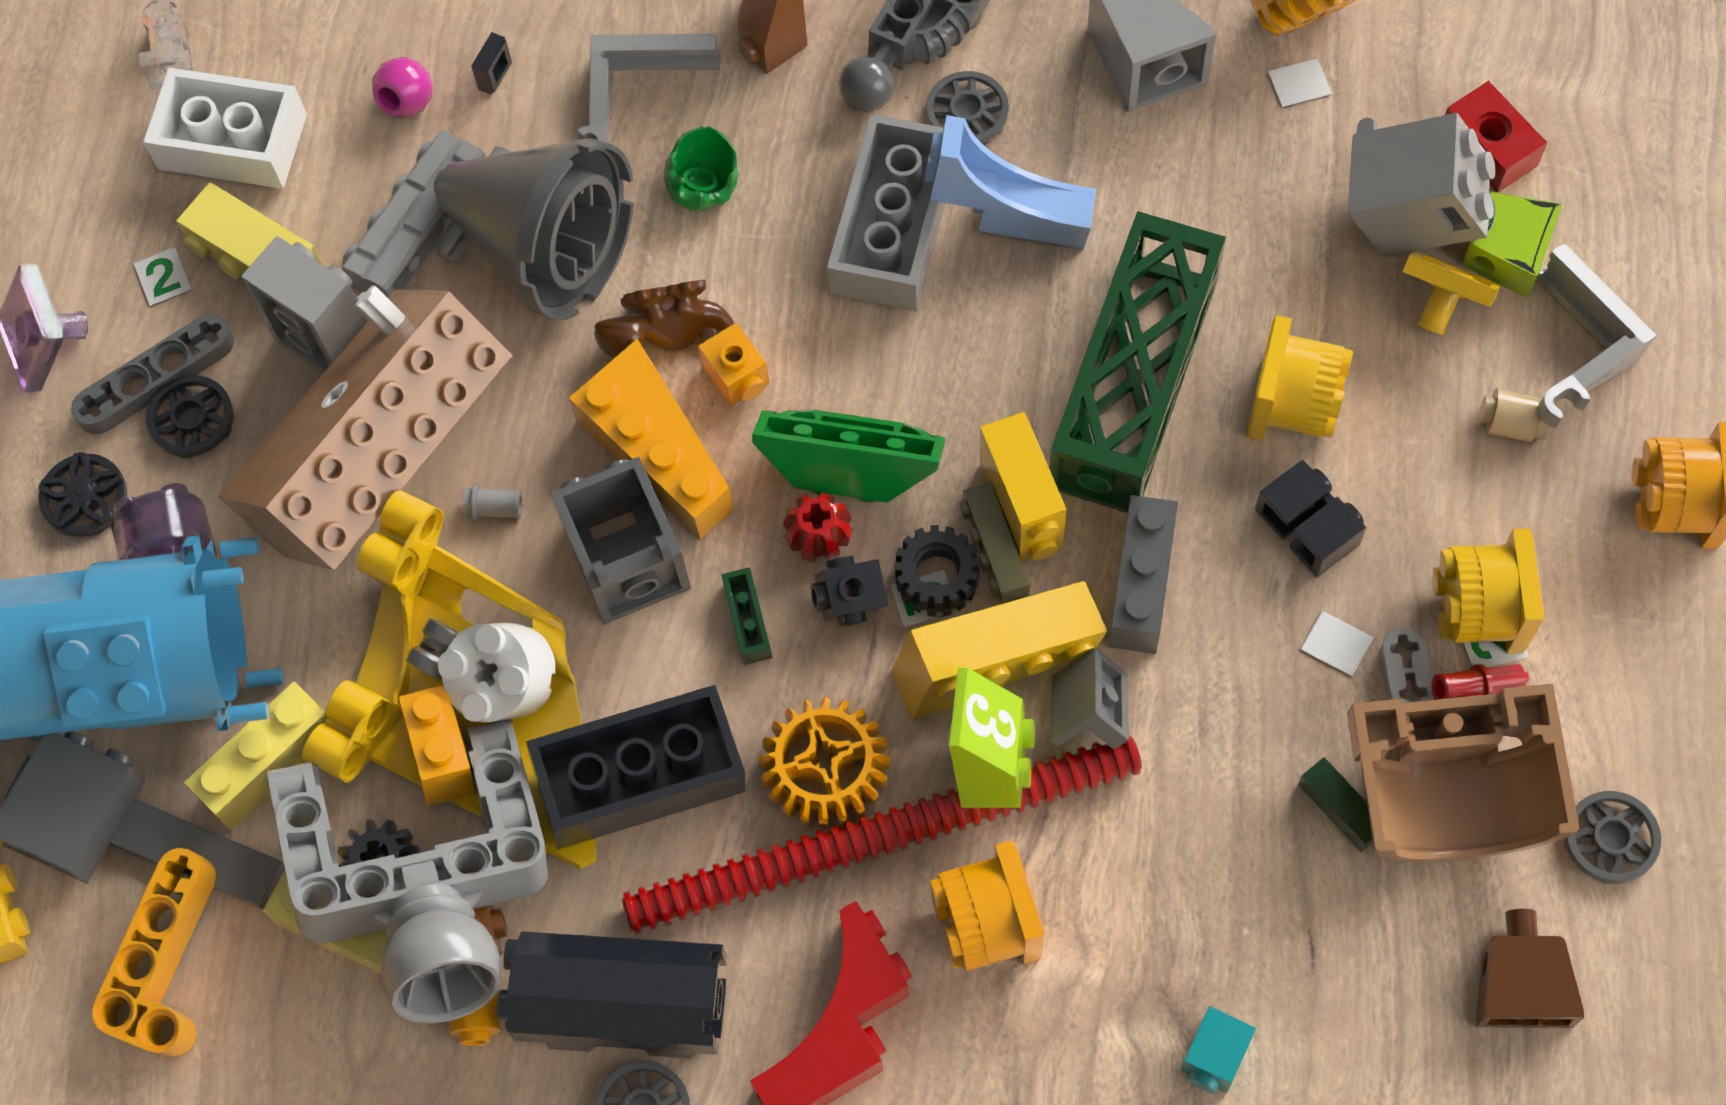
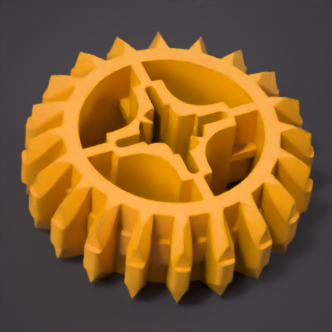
M826 696L822 698L821 708L813 709L812 703L805 699L802 702V714L798 715L795 710L787 708L785 710V717L788 724L773 720L771 730L776 737L763 738L762 746L768 753L759 756V766L768 771L761 775V781L764 787H773L769 793V798L773 804L785 801L782 807L785 816L789 817L801 809L799 818L800 823L803 825H808L812 816L818 815L820 827L825 829L829 824L828 816L837 815L840 825L845 826V822L848 821L846 811L852 809L855 815L862 817L865 815V807L861 800L876 804L879 801V793L874 787L881 788L887 786L888 777L882 771L891 767V759L882 753L888 749V741L885 737H876L880 732V725L877 721L865 723L867 714L862 707L849 715V702L845 699L839 703L837 709H831L830 699ZM824 731L840 732L853 739L855 743L851 744L849 740L833 741L826 736ZM809 735L810 744L807 750L800 755L794 756L795 761L786 764L787 757L793 746L800 739ZM818 745L821 746L824 756H829L832 764L830 767L832 779L828 778L825 768H820ZM865 760L858 778L850 786L841 790L839 781L844 772L855 768L854 763ZM799 780L801 784L817 783L823 787L826 795L809 793L796 786L793 782Z

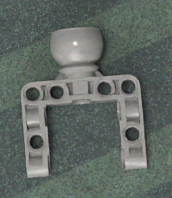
M511 719L468 727L467 732L462 733L486 834L434 845L435 850L396 859L394 855L338 867L317 765L312 766V763L308 762L267 771L291 902L301 936L310 942L318 944L386 929V935L389 940L384 949L380 975L383 990L390 999L392 1007L398 1016L411 1022L432 1024L452 1021L472 1014L490 1002L499 990L501 958L498 947L483 924L474 918L475 912L473 909L532 895L544 887L548 879L545 842ZM370 895H376V896H374V897L365 898V897L370 896Z

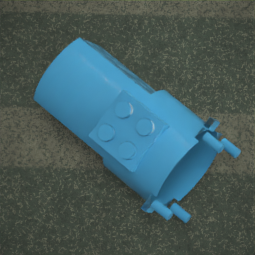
M199 536L187 537L182 545L181 553L91 564L87 570L0 580V740L103 727L120 730L215 718L217 731L229 730L231 724L269 719L267 702L232 706L231 700H235L240 690L237 668L247 667L242 611L236 585L244 583L243 570L241 567L230 568L226 558L259 554L260 545L258 538L221 541L222 559L215 558L212 540L206 550H202ZM283 669L246 672V686L248 689L283 685ZM224 701H230L228 707L225 705ZM221 708H227L225 711L226 716L222 715Z

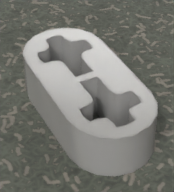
M1410 628L1392 630L1386 635L1380 649V663L1387 700L1400 699L1406 690V681L1411 680L1414 695L1423 696L1419 701L1435 700L1431 686L1433 677L1423 637L1417 631ZM1397 643H1403L1406 650H1414L1408 660V668L1404 669L1400 654H1392ZM1403 699V703L1410 702L1408 699Z

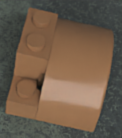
M1553 683L1503 688L1498 694L1409 703H1403V698L1353 703L1348 710L1347 718L1354 762L1360 761L1373 846L1378 857L1384 860L1408 863L1476 859L1543 846L1569 837L1579 830ZM1503 736L1516 737L1522 742L1520 746L1500 752L1498 750V744L1502 741ZM1389 750H1391L1392 760L1385 759V755Z

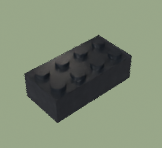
M716 685L526 741L530 762L557 850L745 792V770Z

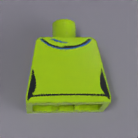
M1491 192L1489 194L1493 201L1494 214L1492 219H1488L1487 238L1470 241L1463 265L1528 298L1540 271L1562 204Z

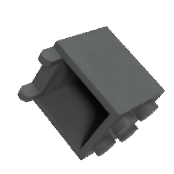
M640 457L631 460L621 459L607 465L602 472L587 478L577 477L564 482L559 489L550 492L565 534L604 624L691 589L682 552ZM632 511L637 522L636 524L594 541L589 528Z

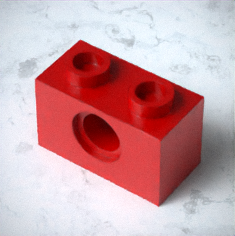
M1489 80L1447 107L1445 115L1458 113L1467 127L1475 131L1478 142L1483 149L1492 154L1495 163V177L1490 179V186L1497 193L1539 165L1548 142ZM1484 137H1490V138L1494 139L1495 141H1489V140L1485 139Z

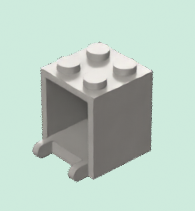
M1458 113L1378 129L1377 124L1372 118H1363L1357 125V134L1352 136L1348 215L1383 256L1487 238L1488 219H1492L1494 214L1493 201L1489 194L1490 179L1495 177L1493 156L1490 152H1486L1478 142L1475 131L1467 127Z

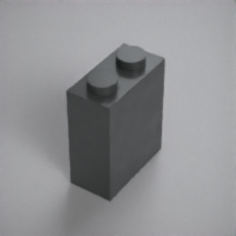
M73 731L66 732L64 736L57 733L46 734L42 736L0 809V844L87 884L145 779L132 768L135 761L119 751L109 748L106 754L93 750L91 749L94 744L92 741Z

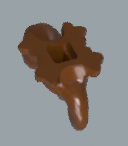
M703 279L624 294L623 298H621V306L638 313L612 317L597 322L594 326V336L599 348L607 355L615 358L636 339H638L643 349L647 340L664 350L680 351L691 346L698 336L705 342L735 323L722 306L716 302L697 297L706 290V281Z

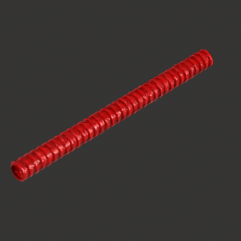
M1129 735V740L1116 749H1112L1107 744L1101 745L1099 742H1094L1091 745V749L1086 750L1083 746L1078 747L1077 753L1073 755L1070 751L1063 752V758L1057 759L1054 755L1048 757V763L1043 764L1040 760L1035 761L1034 767L1031 768L1030 788H1022L1020 808H961L958 791L955 792L953 788L947 789V795L941 796L938 792L932 794V800L926 801L922 797L918 799V804L913 806L910 802L903 803V809L897 810L894 806L888 809L889 813L885 815L878 811L874 813V818L869 820L866 816L859 817L860 823L853 824L851 821H846L844 828L838 829L834 825L830 827V832L823 834L822 830H818L815 832L816 837L813 838L803 835L800 837L801 841L797 843L790 839L786 841V846L779 848L778 844L771 845L772 851L764 853L763 849L756 850L757 855L749 857L748 853L742 855V860L737 862L733 858L727 859L728 865L720 867L719 863L712 864L713 869L706 872L703 867L697 869V875L690 876L689 872L683 873V879L675 881V878L671 877L668 878V884L662 886L660 882L653 883V889L646 890L643 886L638 888V893L631 895L629 891L624 892L621 900L631 932L634 931L637 936L642 934V928L649 926V929L652 931L657 929L656 924L661 922L668 926L672 924L671 919L676 917L683 921L687 919L686 914L693 912L695 916L701 915V909L709 908V911L712 912L716 910V905L720 903L727 907L731 905L730 900L736 898L739 899V902L746 901L745 895L753 893L754 897L761 896L760 891L767 888L770 893L776 890L775 886L779 884L786 888L790 887V881L795 879L799 883L805 882L804 876L812 874L813 878L820 877V871L827 870L828 874L835 871L834 867L839 865L843 869L849 868V862L856 860L857 864L864 863V857L871 856L873 860L879 858L878 853L882 851L889 855L893 853V848L900 846L901 850L908 849V843L911 842L921 845L923 843L922 839L926 837L933 841L937 839V834L942 832L945 836H949L952 834V829L957 827L959 831L966 830V825L970 823L975 827L980 826L981 820L985 818L992 822L996 820L995 815L1010 816V810L1016 809L1020 813L1025 811V806L1029 804L1032 808L1039 807V801L1045 800L1046 803L1054 802V796L1057 795L1064 799L1068 797V792L1070 791L1080 794L1085 786L1092 790L1097 788V783L1101 781L1105 785L1111 784L1113 777L1123 780L1126 779V773L1129 772L1134 776L1139 775L1142 769V762L1133 737Z

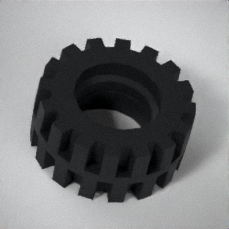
M930 525V532L925 533L923 528L915 530L914 538L908 535L903 540L902 549L898 548L896 561L894 562L895 582L897 590L901 593V599L906 604L910 602L912 610L918 613L922 609L927 610V616L935 617L936 612L942 611L943 616L952 615L953 608H957L958 611L966 607V600L971 601L973 599L976 587H978L980 571L977 551L973 544H968V537L962 532L959 536L955 535V528L947 526L944 532L939 531V525ZM935 556L945 557L956 565L957 575L948 584L940 586L928 585L918 577L917 568L919 564L927 558Z

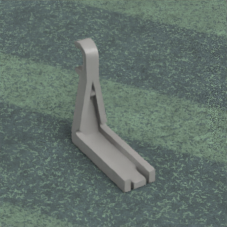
M716 34L591 35L589 126L577 129L579 138H592L609 144L613 82L612 73H609V71L720 70V52Z
M1565 243L1550 253L1549 257L1551 259L1547 264V268L1538 273L1537 280L1606 350L1545 393L1538 404V414L1547 425L1553 428H1557L1563 419L1562 410H1559L1554 405L1556 401L1565 398L1573 403L1574 408L1584 410L1590 401L1588 392L1639 362L1657 336Z

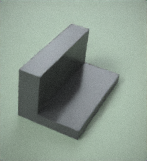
M1096 647L1052 676L1051 742L1057 747L1063 745L1087 728L1112 749L1118 748L1129 740L1128 674Z

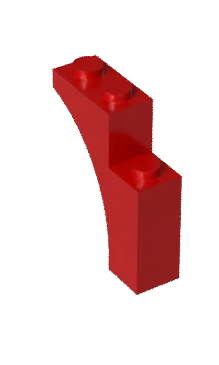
M857 901L839 910L843 934L842 963L836 987L822 1017L798 1047L783 1060L750 1080L752 1088L762 1105H828L884 1071L880 1055L884 1054L886 1049L871 1025L865 1029L861 1025L908 998L909 987L906 981L911 979L912 975L901 955L897 951L890 955L880 940L886 936V933L872 910L864 913Z

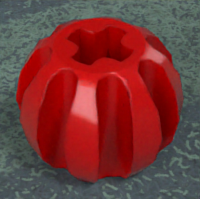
M821 492L818 498L813 499L807 493L796 499L795 503L798 508H788L783 522V526L787 530L784 538L793 552L801 550L803 560L815 563L816 558L821 555L826 556L828 560H832L841 553L838 546H848L853 532V528L849 524L852 517L844 503L834 504L835 498L831 494ZM814 525H822V528L814 529Z

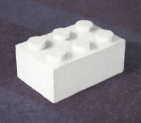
M168 68L143 143L158 170L284 189L307 113L295 86Z

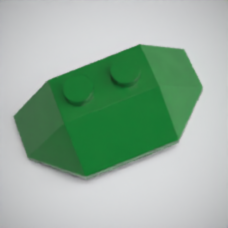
M763 410L752 433V443L795 489L811 491L817 495H821V492L853 497L863 502L879 501L888 503L938 470L945 446V437L930 435L923 429L895 421L820 410H787L781 413L773 410Z

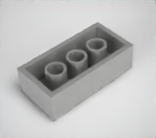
M870 114L827 265L829 294L917 311L946 204L930 201L933 183L924 182L933 133H943L944 128Z

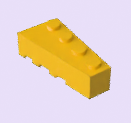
M1085 581L913 629L910 631L891 672L911 720L914 721L954 705L958 668H969L1002 687L1028 676L1042 673L1067 661L1074 662L1093 648H1097L1105 636L1107 628Z

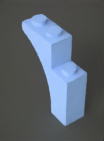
M946 115L943 133H933L924 182L933 183L930 201L973 208L972 213L980 214L978 231L1084 249L1091 230L1096 189L1047 179L1008 163L992 153L973 135L965 118Z

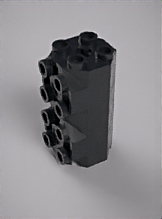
M521 931L518 939H507L505 944L504 969L510 970L508 990L501 989L499 993L497 1018L499 1021H506V1031H508L514 1041L545 1043L549 1049L590 1052L596 1046L642 1049L649 1056L690 1059L696 1053L717 1055L719 1046L715 1038L721 1039L726 999V979L718 978L719 966H726L727 954L723 944Z

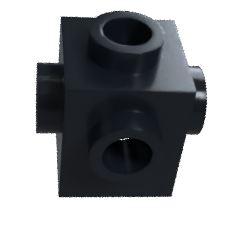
M845 556L826 561L827 569L814 575L816 583H812L810 587L815 610L817 612L822 611L824 621L838 619L839 627L866 622V613L878 611L889 606L879 559L855 563L854 556ZM844 587L848 590L849 596L845 593Z

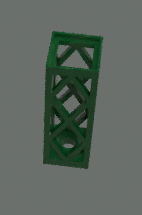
M1137 211L1051 447L1049 470L1059 492L1128 513L1131 495L1144 496L1218 282L1226 241L1225 236ZM1146 238L1163 242V244L1143 257ZM1184 249L1206 255L1201 274L1190 271ZM1173 253L1176 266L1162 263L1161 261ZM1141 276L1159 280L1133 300L1131 289L1134 281ZM1178 286L1182 287L1184 291L1186 301L1183 303L1180 297ZM1167 291L1172 312L1142 333L1137 313ZM1125 322H1127L1128 327H1129L1130 335H1131V338H1132V342H1131V343H1130V341H1129V337H1128V333H1127V330H1126ZM1176 325L1179 333L1178 340L1150 360L1147 346ZM1116 334L1120 351L1106 361ZM1134 356H1137L1138 364H1139V367H1140V369H1138V370H1137V366H1136V362H1135ZM1170 362L1159 393L1154 373ZM1124 365L1128 378L1095 402L1094 393L1097 385ZM1143 382H1144L1145 389H1146L1147 396H1148V400H1149V403H1150L1149 406H1147V402H1146V399H1145L1144 391H1143V388H1142V384H1141V383H1143ZM1132 392L1137 415L1105 439L1099 416L1128 393ZM1142 428L1144 439L1140 444L1127 454L1113 451V449Z

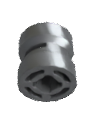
M429 617L422 630L423 640L420 645L412 648L406 661L425 673L442 680L438 670V661L440 656L446 652L452 640L460 632Z

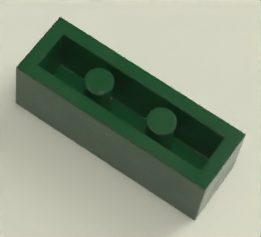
M750 567L721 574L743 664L747 665L773 658Z
M1323 757L1301 775L1298 785L1353 845L1362 852L1373 843L1367 802L1333 765Z

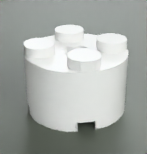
M516 623L478 624L463 630L452 640L446 652L440 656L438 670L442 676L444 689L450 695L453 706L466 719L476 722H493L526 717L536 712L545 704L552 690L549 687L551 676L555 674V659L546 639L538 631Z

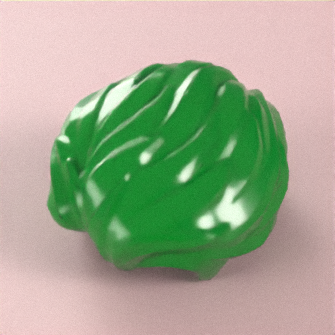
M701 126L682 134L665 161L664 182L669 191V196L675 203L690 211H705L716 205L722 206L730 200L737 186L739 172L735 148L722 132L713 129L711 126Z

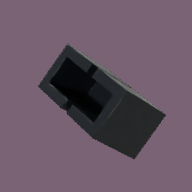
M1302 459L1259 492L1255 511L1282 540L1292 533L1298 537L1290 543L1289 548L1318 578L1360 546L1366 526L1364 525L1362 515L1355 506L1349 502L1344 503L1338 496L1334 498L1330 494L1332 485L1326 475L1319 469H1312Z

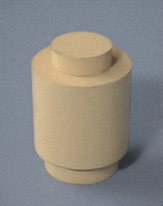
M1495 388L1492 396L1485 395L1483 397L1478 420L1480 423H1485V432L1487 434L1532 442L1534 438L1544 440L1550 427L1538 414V404L1542 400L1540 396Z

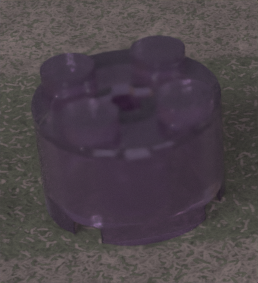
M171 483L162 487L160 491L146 493L138 497L122 498L114 504L111 530L118 560L181 553L182 545L187 537L199 536L202 550H206L212 540L215 558L217 559V550L205 505L199 497L189 493L184 484Z

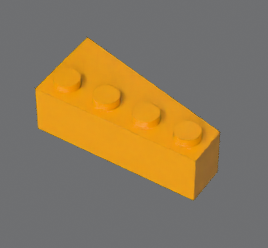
M638 339L569 397L576 422L616 460H631L640 457L658 500L699 540L706 536L734 510L728 484Z

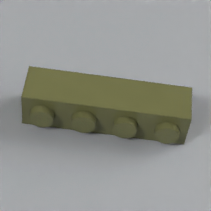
M987 482L963 490V501L959 502L964 519L969 518L972 527H969L970 536L973 543H979L982 552L979 553V559L983 570L988 569L991 579H988L993 596L998 595L1001 604L1029 596L1030 583L992 483Z

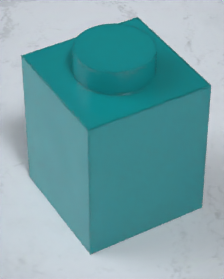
M1209 1006L1180 1071L1189 1075L1187 1081L1205 1092L1216 1094L1217 1089L1227 1093L1256 1031V1027Z

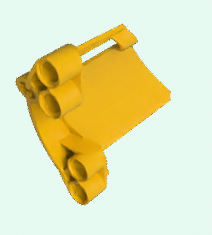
M402 490L395 491L387 500L380 516L381 528L365 540L356 561V567L359 571L371 576L383 586L362 667L356 683L345 680L333 692L326 708L327 719L325 723L318 725L310 734L303 748L302 760L306 763L311 762L312 766L317 765L319 770L344 783L351 782L371 760L421 786L404 723L399 696L441 686L443 681L407 662L406 659L412 648L420 645L423 640L422 630L429 617L458 632H462L475 625L465 620L461 614L463 592L466 589H470L531 620L533 629L546 639L553 652L555 674L551 676L549 689L552 690L548 700L533 714L511 719L543 834L545 851L578 869L596 863V838L557 850L526 743L528 740L582 725L575 679L567 661L565 648L566 634L563 620L437 546L443 525L444 512ZM453 706L463 745L462 733L467 732L468 727L491 723L470 721ZM475 787V794L450 800L455 805L482 818Z

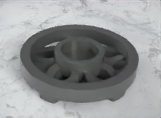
M1602 791L1589 795L1576 805L1577 817L1584 810L1587 824L1592 828L1585 827L1564 840L1566 850L1581 871L1604 884H1622L1640 878L1653 866L1661 849V831L1653 813L1640 800L1622 792ZM1603 802H1616L1629 808L1619 812L1617 816H1613L1612 810ZM1592 806L1604 817L1600 821L1595 819ZM1634 814H1638V817L1632 827L1630 823L1625 819ZM1644 822L1650 833L1651 847L1641 838L1635 837V834L1640 831ZM1587 837L1591 838L1592 845H1580L1576 841ZM1632 846L1636 847L1645 857L1632 854L1629 851ZM1597 851L1596 867L1589 863L1582 854L1590 855ZM1605 857L1613 859L1614 865L1610 872L1605 871ZM1623 858L1627 863L1641 865L1630 872L1619 873L1623 865Z

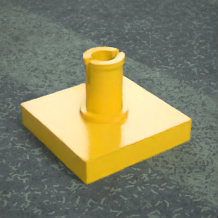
M1419 251L1409 255L1402 271L1424 280L1434 287L1417 325L1440 335L1445 334L1446 326L1459 298H1468L1491 307L1502 286Z

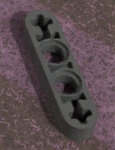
M214 314L201 316L87 387L72 402L71 412L74 419L84 431L91 434H101L149 405L152 397L162 386L179 377L197 375L231 352L234 346V336L227 322L222 317ZM211 331L218 337V340L214 343H210L205 338V335ZM190 343L193 344L198 352L195 356H193L187 346ZM180 353L184 355V361L178 369L167 371L161 368L164 358L169 354ZM134 377L145 379V386L141 392L135 395L123 394V387L129 379ZM112 392L120 402L116 406L108 396ZM95 404L101 411V414L97 417H93L88 410Z

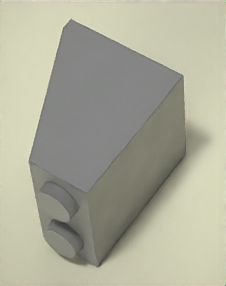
M1090 0L1087 30L1128 112L1209 83L1216 33L1209 24L1178 0Z

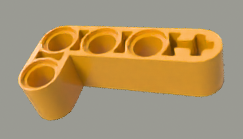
M184 848L172 849L162 856L92 1008V1020L95 1026L103 1033L146 1051L169 1057L183 1056L193 1047L197 1037L196 1025L192 1018L185 1013L161 1004L215 885V868L203 856ZM184 869L193 870L189 880L181 878ZM174 892L183 896L181 902L171 898V893ZM171 909L173 911L172 923L169 928L160 932L158 929L159 917L164 911ZM149 955L152 961L151 969L145 977L139 979L137 976L138 963L142 958ZM128 1002L130 1006L129 1018L124 1024L118 1026L115 1019L116 1011L120 1005ZM172 1020L175 1028L174 1035L169 1042L162 1045L159 1039L160 1029L164 1023Z

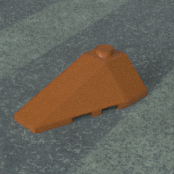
M803 0L740 1L737 21L740 41L737 44L740 52L749 63L753 64L756 62L768 74L808 46Z

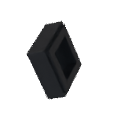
M493 32L490 33L471 65L478 90L491 95L493 92L495 93L512 64L505 37Z

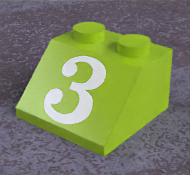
M958 668L949 748L961 808H1020L1022 788H1030L1031 761L1030 758H1025L1026 748H1034V720L1025 718L1022 698L969 668Z

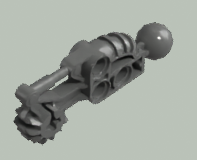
M887 0L869 30L868 56L852 59L842 70L838 83L845 103L854 110L863 112L881 109L890 100L894 89V80L890 71L891 67L894 66L904 70L907 63L913 64L914 60H921L925 64H929L935 61L936 56L945 57L950 53L951 46L959 45L965 34L980 23L982 13L990 0Z

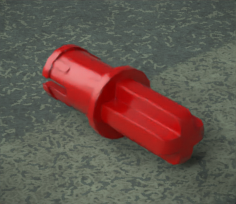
M1475 664L1468 671L1436 674L1432 679L1431 686L1435 700L1498 694L1503 688L1526 686L1529 676L1528 672H1524L1520 664L1489 668L1482 664Z

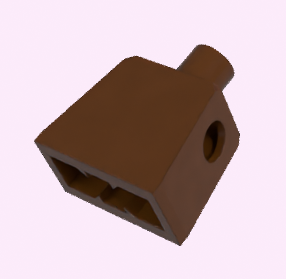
M1521 908L1506 911L1507 936H1493L1483 947L1475 1019L1476 1027L1574 1028L1584 1018V1009L1565 939L1561 936H1538L1536 911L1533 909Z

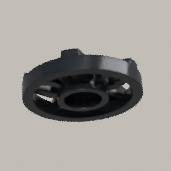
M199 375L179 377L162 386L152 397L146 414L147 428L157 445L164 451L181 458H192V456L207 453L217 447L230 435L234 419L233 404L225 389L216 381ZM201 386L208 389L194 397L185 387ZM176 391H178L183 396V398L177 400ZM169 397L171 410H167L157 416L160 406ZM214 397L212 402L205 406L204 402ZM222 401L224 404L223 419L214 413L218 410ZM169 421L173 423L170 426H161ZM210 422L216 423L219 428L210 429L206 428V426ZM199 432H202L209 438L200 443ZM160 435H174L176 445L167 442ZM186 435H192L189 445L184 446Z
M85 452L74 453L73 456L57 463L47 473L45 478L41 479L38 488L40 510L48 523L57 531L75 537L94 535L112 525L121 515L128 495L125 478L118 467L103 456L86 454ZM80 465H84L85 468L83 476H77ZM92 465L104 467L108 471H101L95 474ZM68 471L71 480L68 481L60 476ZM112 479L104 486L100 487L99 484L102 481ZM53 486L65 487L63 492H55L52 490ZM117 488L115 502L109 510L107 502L103 498L109 496ZM49 498L60 502L56 506L54 515H52L50 510ZM100 507L103 513V517L96 514L94 511H96ZM70 508L72 511L62 519L65 510ZM81 515H85L86 518L94 521L83 526H71V524L80 519Z

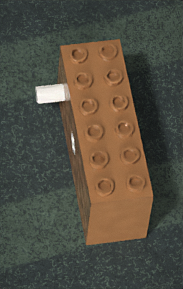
M373 285L366 292H362L358 296V302L355 306L369 321L218 496L220 500L284 557L335 570L381 515L390 496L406 485L513 356L450 291L395 289L387 298Z

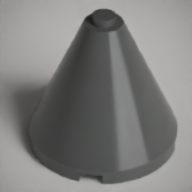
M592 138L451 163L437 174L434 181V192L438 204L530 310L554 320H567L579 314V310L573 308L583 298L595 301L600 295L622 256L629 235L634 203L624 200L623 180L633 181L631 167L626 156L616 146Z

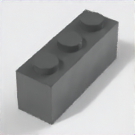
M1136 495L1130 496L1109 647L1152 654L1157 652L1178 501Z

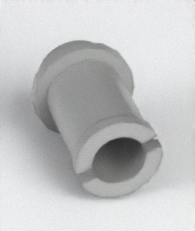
M474 484L473 488L464 489L463 515L472 516L473 521H478L480 517H511L520 519L522 514V490L481 489L480 484Z

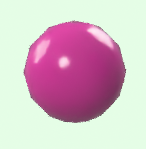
M407 57L390 59L382 63L372 77L374 100L382 111L398 118L412 117L423 112L432 98L433 85L430 74L420 62Z

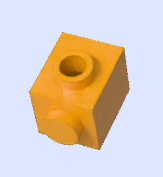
M737 323L698 345L702 367L731 407L741 400L749 401L754 399L769 384L765 360Z

